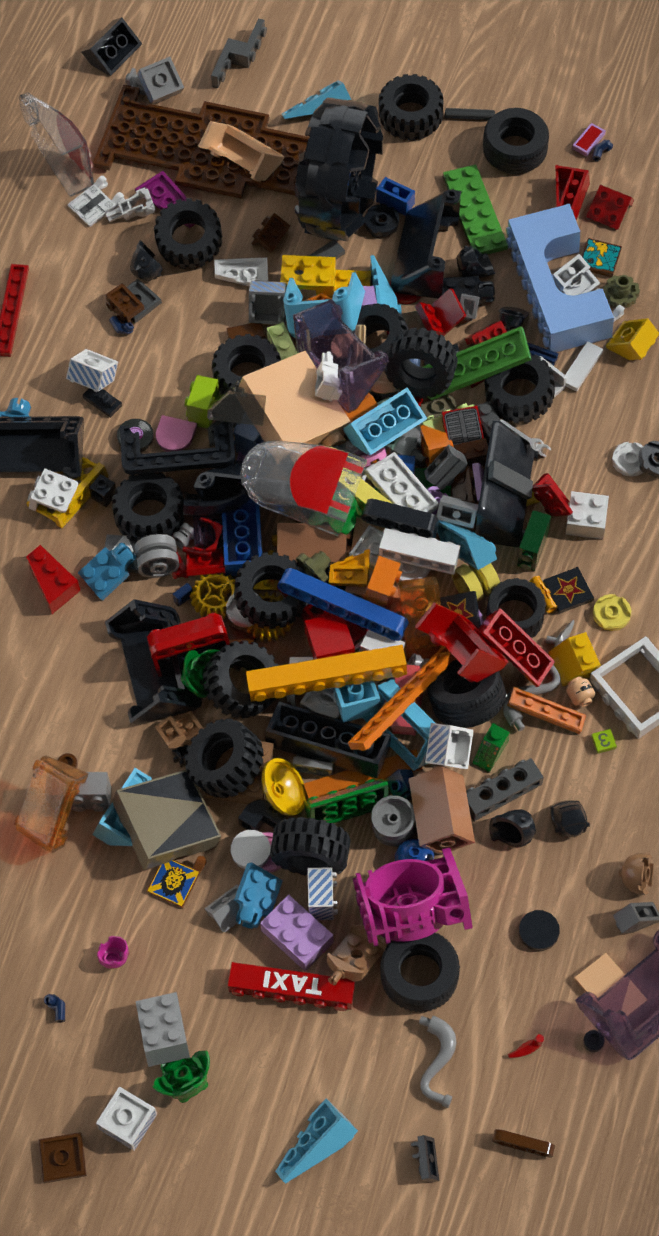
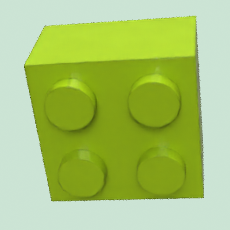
M197 375L195 382H191L190 396H187L184 406L187 407L186 417H188V421L197 423L198 427L208 429L213 422L220 401L218 379Z

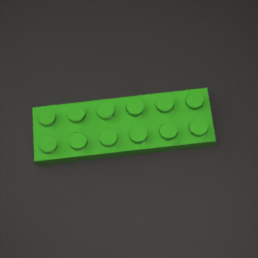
M476 164L443 172L447 189L461 191L459 220L469 246H474L482 254H492L508 250V244Z
M522 326L457 352L458 363L449 388L444 393L430 398V400L530 361L531 356ZM428 364L423 366V368H432V366Z

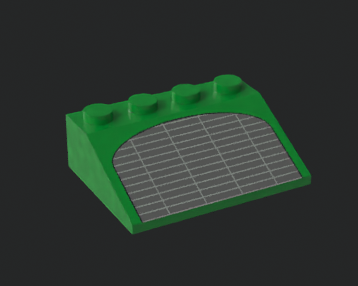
M370 779L358 786L350 785L345 790L330 791L325 796H313L304 802L308 819L314 818L315 820H324L327 823L334 824L371 813L375 804L388 796V782L383 779Z

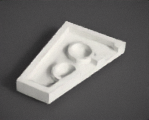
M267 258L214 260L216 279L250 286L251 281H268Z

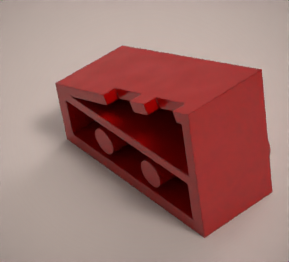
M555 165L556 205L559 207L570 204L577 220L590 185L589 170Z
M41 545L26 556L29 568L46 600L51 614H54L80 592L78 580Z

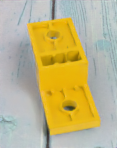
M282 255L280 282H286L288 285L289 278H293L299 289L316 290V295L322 293L332 298L338 288L349 286L352 272H356L362 286H371V271L336 270V257ZM297 270H301L304 273L301 275H297L294 272Z

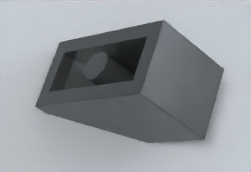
M654 902L630 903L613 915L616 926L621 933H634L659 922V912Z

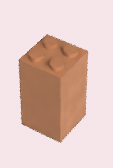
M307 522L277 523V553H279V556L285 554L292 561L293 559L296 560L301 553L311 558L315 553L322 551L330 558L331 562L344 561L345 558L349 557L352 546H348V539L352 538V530L345 535L336 531L330 522H323L322 524Z
M438 765L430 771L419 772L416 776L409 778L419 846L442 855V849L450 847L451 851L475 843L463 775L443 765Z

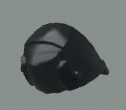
M140 240L132 256L130 271L135 277L149 282L160 277L163 268L154 259L155 254Z
M465 246L456 257L457 267L462 277L479 276L480 278L495 274L488 254H482L474 246Z
M565 800L550 805L551 820L555 833H559L562 837L575 838L585 833L587 827H590V823L587 822L586 812L578 800Z
M523 809L497 815L491 818L489 823L492 841L499 840L515 847L526 846L532 841L536 833L535 823L531 814Z

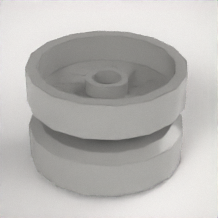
M155 534L138 540L135 544L138 572L142 576L150 578L164 577L175 572L179 568L175 539L169 535Z
M387 796L375 804L371 816L372 829L375 837L381 843L387 846L398 847L403 841L412 839L416 831V821L413 805L407 799L400 796Z

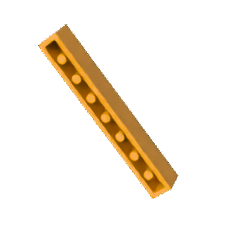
M403 645L246 671L251 702H260L265 699L282 698L287 695H301L305 692L322 691L334 687L341 688L345 685H359L364 682L381 681L392 677L399 678L407 675V663Z

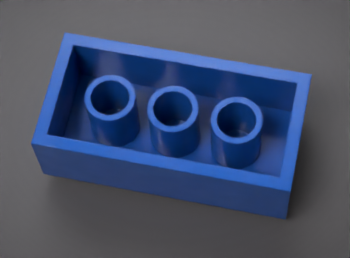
M251 499L236 509L222 513L226 576L236 577L237 572L243 567L245 561L249 560L251 562V557L255 555L260 557L263 553L259 499Z

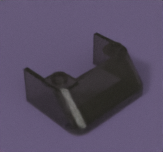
M237 380L236 383H232L217 397L208 409L207 418L211 420L263 426L266 395L250 394L244 391L245 388L239 387L241 380Z

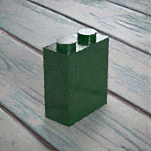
M532 511L519 547L517 566L523 570H536L549 533L551 515Z

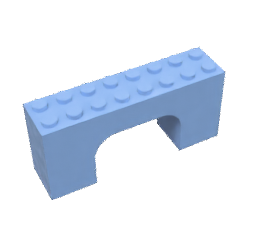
M570 204L509 219L508 227H506L508 236L506 242L508 248L512 250L511 257L513 262L517 263V274L522 276L523 290H527L528 303L533 306L534 319L537 318L539 322L537 326L539 333H543L545 348L548 347L550 351L559 352L585 345L587 341L593 343L612 338L614 316L603 289L574 296L566 295L556 287L547 264L553 259L579 252L580 229Z

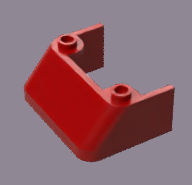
M435 602L415 625L416 629L431 636L430 641L436 646L442 645L452 653L463 665L457 673L471 683L487 678L502 670L508 664V660L480 633L479 629L469 619Z
M210 613L206 617L165 629H155L147 636L150 653L158 677L162 676L158 663L159 659L220 641H225L227 645L230 644L222 616L217 613Z

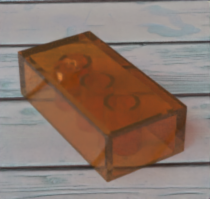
M436 576L399 581L397 586L400 615L409 622L403 635L406 660L408 662L413 654L420 655L422 659H431L442 645L436 646L430 641L431 636L416 629L415 625L434 602L441 605L439 583Z

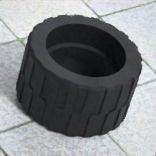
M507 579L498 583L488 597L487 617L497 611L498 607L504 602L511 600L522 601L531 607L534 614L527 620L514 622L531 638L535 637L541 630L546 609L544 594L534 583L525 579Z

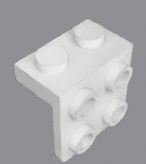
M44 468L42 475H38L34 486L36 487L34 491L31 490L27 499V501H30L29 509L36 511L38 505L42 504L65 513L78 487V482Z

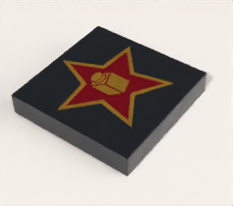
M578 567L543 580L545 587L551 592L550 595L558 607L557 611L559 614L594 601V596Z
M476 591L437 598L439 605L465 616L478 629L480 628L481 623Z

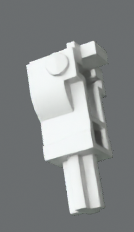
M148 188L139 189L132 197L119 201V207L107 212L106 216L109 222H112L122 217L128 221L135 216L144 217L154 213L155 207ZM144 197L147 200V202H145L147 206L145 207L143 206V204L138 205L136 207H132L135 206L138 200Z
M327 351V353H322V362L316 372L315 396L332 402L333 399L338 400L340 398L342 390H339L338 364L333 363V355Z

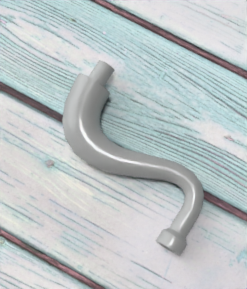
M553 665L549 670L552 676L551 682L540 684L539 687L528 685L518 688L534 695L550 692L560 684L559 672ZM509 692L503 704L504 716L510 726L515 725L518 731H522L525 726L521 721L523 719L521 712L507 706L511 693Z
M434 1015L431 1019L421 1016L419 1024L428 1027L427 1032L439 1038L441 1049L423 1074L420 1089L427 1098L441 1103L445 1108H449L453 1096L448 1094L442 1095L432 1091L429 1088V1083L452 1058L457 1044L456 1035L452 1027L444 1020Z

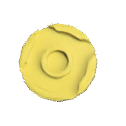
M609 594L600 597L596 601L593 609V618L597 625L604 630L616 631L628 624L632 611L626 599Z

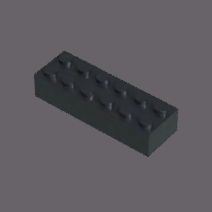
M279 702L265 730V742L274 743V748L313 760L333 763V766L378 778L390 750L391 734L383 732L382 736L377 738L367 750L350 749L348 742L364 726L351 722L343 723L342 720Z

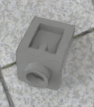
M132 68L130 73L126 75L125 83L129 86L139 87L140 94L146 95L136 75V69Z
M466 294L461 295L460 304L466 314L463 320L472 321V319L477 318L480 297Z

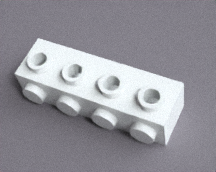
M385 528L379 546V556L453 575L460 554V545H456L453 542H442L432 537L425 538L415 533L400 532L397 529Z

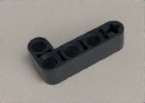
M368 499L361 515V519L368 524L387 529H397L408 534L415 533L425 538H436L439 520L436 515L377 499Z

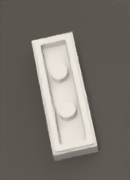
M587 341L566 373L567 380L565 386L577 392L603 353V349Z

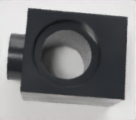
M100 474L89 487L91 498L107 507L112 501L113 495H115V482Z

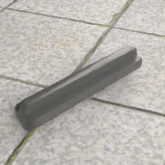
M445 109V118L489 120L495 114V110Z

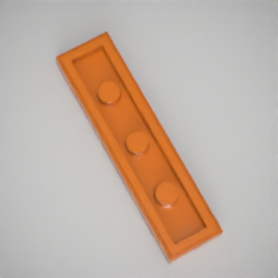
M513 687L507 706L577 734L582 732L586 718L585 714Z

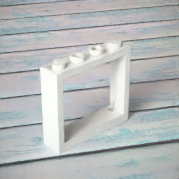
M646 636L593 671L590 676V683L594 691H598L601 694L604 703L612 707L615 716L619 720H623L628 731L632 732L638 739L659 725V712L641 724L602 677L639 652L645 656L659 673V651Z

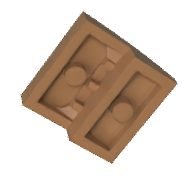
M191 711L175 721L169 716L154 726L169 749L191 744L192 738L196 737L199 734L198 731L203 728Z

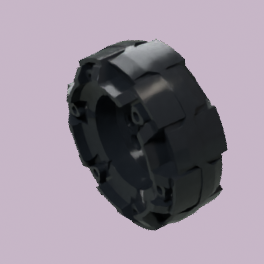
M328 97L314 111L305 132V136L310 138L307 142L306 151L299 156L295 183V194L299 200V205L295 206V214L301 227L305 229L304 233L328 240L348 242L349 238L356 234L358 229L366 223V218L363 215L373 204L378 186V181L373 178L376 154H383L384 138L375 106L366 105L363 102Z

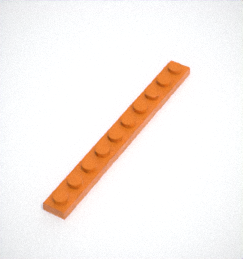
M442 646L348 742L350 749L361 751L369 749L371 744L381 737L382 733L404 713L406 708L414 703L415 699L456 659L452 653Z

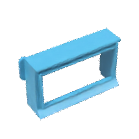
M388 678L386 682L378 685L377 691L380 696V702L363 717L367 723L382 708L385 700L388 702L401 689L393 678ZM414 702L406 708L401 716L426 740L417 758L388 729L384 731L391 734L390 747L413 771L428 764L425 763L430 726L431 723H435Z

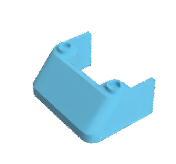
M352 272L348 287L338 288L334 292L332 299L302 301L303 295L293 278H289L283 302L287 329L290 335L294 338L349 334L353 332L358 322L365 295V290L356 272Z

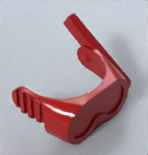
M200 517L201 521L209 523L214 528L216 533L215 542L206 549L183 547V552L211 557L216 551L223 525Z

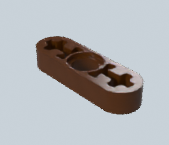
M494 1130L492 1142L498 1145L543 1157H553L555 1145L505 1130Z

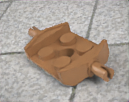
M352 925L350 933L332 954H327L328 966L334 971V974L328 979L330 984L336 985L340 978H347L354 982L362 980L383 955L387 947L385 939L381 935H377L378 946L374 947L373 943L368 942L364 926ZM353 955H360L361 958L355 959V958H353L352 956H353Z

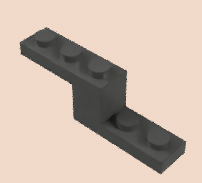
M258 18L247 43L228 38L211 75L212 87L219 88L221 82H224L226 70L230 69L231 64L249 68L251 62H254L256 51L261 47V39L267 33L264 19Z

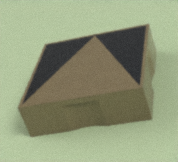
M186 770L116 790L112 803L122 825L130 835L132 846L143 870L168 863L178 857L194 855L216 848L221 834L197 785L190 780Z

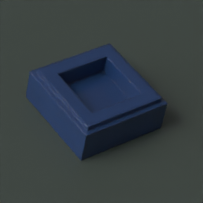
M188 583L173 593L174 603L178 607L190 599L192 587Z

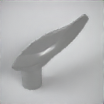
M572 620L559 633L557 638L547 636L546 643L556 647L566 640L571 633L575 621Z

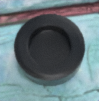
M597 1030L588 1031L583 1039L584 1047L590 1052L600 1051L605 1043L603 1034Z

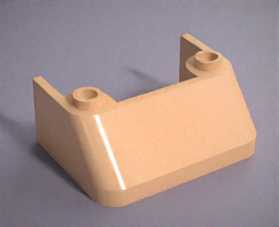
M212 121L209 122L198 145L200 148L209 149L211 151L210 154L217 158H220V156L227 157L250 171V178L257 182L265 181L284 159L282 154L238 128Z

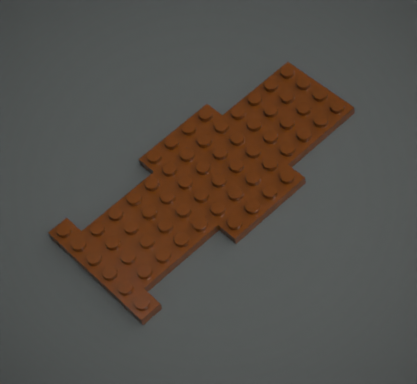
M123 84L93 160L94 168L110 171L114 158L177 170L175 185L236 198H242L246 185L296 196L295 183L299 156L306 151L307 142L310 137L267 128L270 119L269 114L204 101L200 114L139 102L137 99L140 94V88ZM212 121L238 128L282 154L284 159L265 181L257 182L250 178L251 174L247 169L227 157L220 156V158H217L210 154L211 151L209 149L200 148L198 145L209 122Z

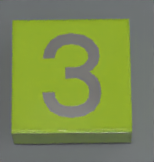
M611 729L591 735L597 754L616 749L617 745Z

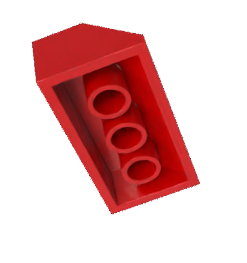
M501 608L489 615L479 628L480 633L534 686H540L555 661Z

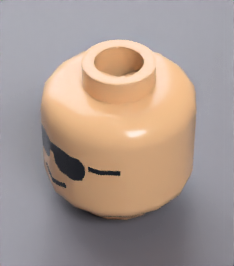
M577 677L568 683L566 692L573 705L586 707L593 702L591 699L595 696V691L588 679Z

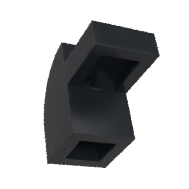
M256 800L245 807L238 817L239 825L246 830L259 831L264 823L275 828L279 822L284 820V816L277 811L272 812L273 807L268 800Z

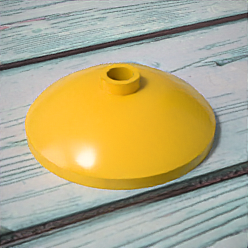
M275 758L268 761L263 768L261 778L262 788L268 802L283 815L294 816L299 814L304 809V802L306 801L304 782L299 772L291 763L284 759Z

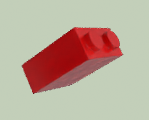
M332 614L305 620V633L314 660L355 653V647L345 619Z

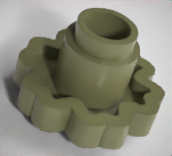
M627 275L612 276L607 280L603 288L606 299L610 300L609 304L615 307L618 305L630 307L636 303L640 293L639 284L634 283L633 278Z
M319 551L311 558L301 553L296 558L299 563L298 566L304 569L305 574L325 583L329 581L325 570L329 567L331 560L324 552Z

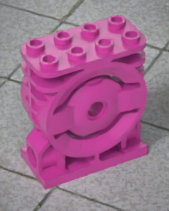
M450 847L442 849V858L427 862L417 859L398 860L383 865L374 872L368 870L367 882H362L360 873H355L356 877L352 878L354 889L356 890L355 896L361 918H364L363 924L369 943H373L374 947L378 946L377 935L384 937L386 944L391 943L390 940H418L432 935L443 925L448 926L461 922L464 930L473 928L468 895Z

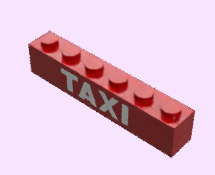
M232 962L228 990L235 996H244L246 994L252 995L255 999L267 997L273 998L276 1002L288 1000L293 1001L297 1005L308 1003L314 1004L317 1008L329 1006L335 1007L334 1009L338 1011H347V1009L352 1010L355 982L347 978H340L337 984L333 985V983L330 984L328 981L331 976Z

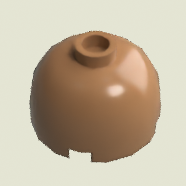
M637 853L631 855L619 867V877L622 878L623 885L629 891L642 895L649 893V891H646L647 885L652 886L654 877V863H650L649 858L653 859L650 854Z

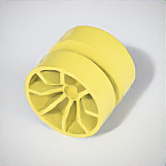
M491 563L479 570L469 564L468 566L462 564L455 569L454 575L452 574L453 582L459 594L476 591L477 602L484 598V594L489 596L492 589L500 583Z

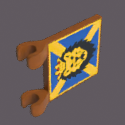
M198 856L193 868L176 860L159 865L146 892L183 908L201 871L207 863L206 858Z

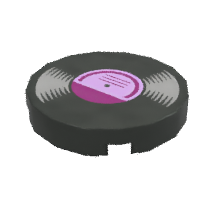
M130 419L120 425H129L133 433L139 432L140 452L145 451L152 444L154 433L147 421ZM119 427V429H118V431H117V440H118V443H119V445H120V447H121L120 427Z

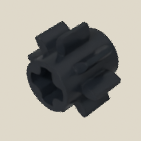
M188 745L172 750V754L175 756L173 762H179L181 768L187 765L185 763V756L188 755Z

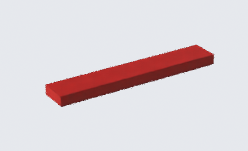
M11 264L0 314V356L11 357L29 272L28 265Z

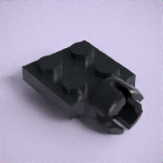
M479 276L444 278L443 294L451 288L454 290L459 302L462 294L480 297L479 305L481 303L493 302L495 299L493 297L495 295V288L492 281H480Z

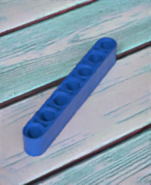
M292 568L285 570L278 583V588L281 592L394 641L402 639L409 624L405 617Z

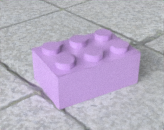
M290 895L260 923L261 931L304 971L334 943L333 934Z

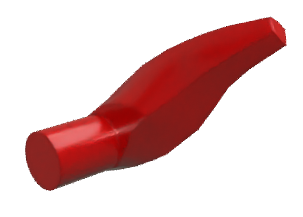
M176 552L179 559L178 571L172 573V577L174 579L188 578L186 565L178 552Z
M538 1034L535 1039L523 1043L517 1050L509 1053L508 1057L516 1058L533 1053L541 1047L544 1041L543 1035Z

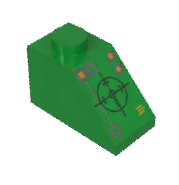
M492 723L481 742L472 764L490 773L509 742L510 732Z

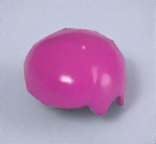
M110 936L106 943L100 944L97 952L99 963L107 969L123 966L129 955L126 940L119 936Z

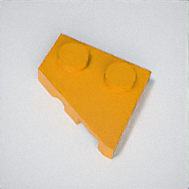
M370 549L364 550V553L353 557L352 555L345 558L344 561L331 564L329 584L332 586L368 587Z

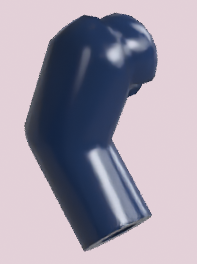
M603 140L596 145L592 159L600 161L602 152L604 150L610 151L613 148V143L610 140Z
M112 316L109 319L117 333L129 335L133 332L134 325L131 322L121 324L117 316Z
M55 994L46 995L44 1003L55 1011V1022H65V1002Z

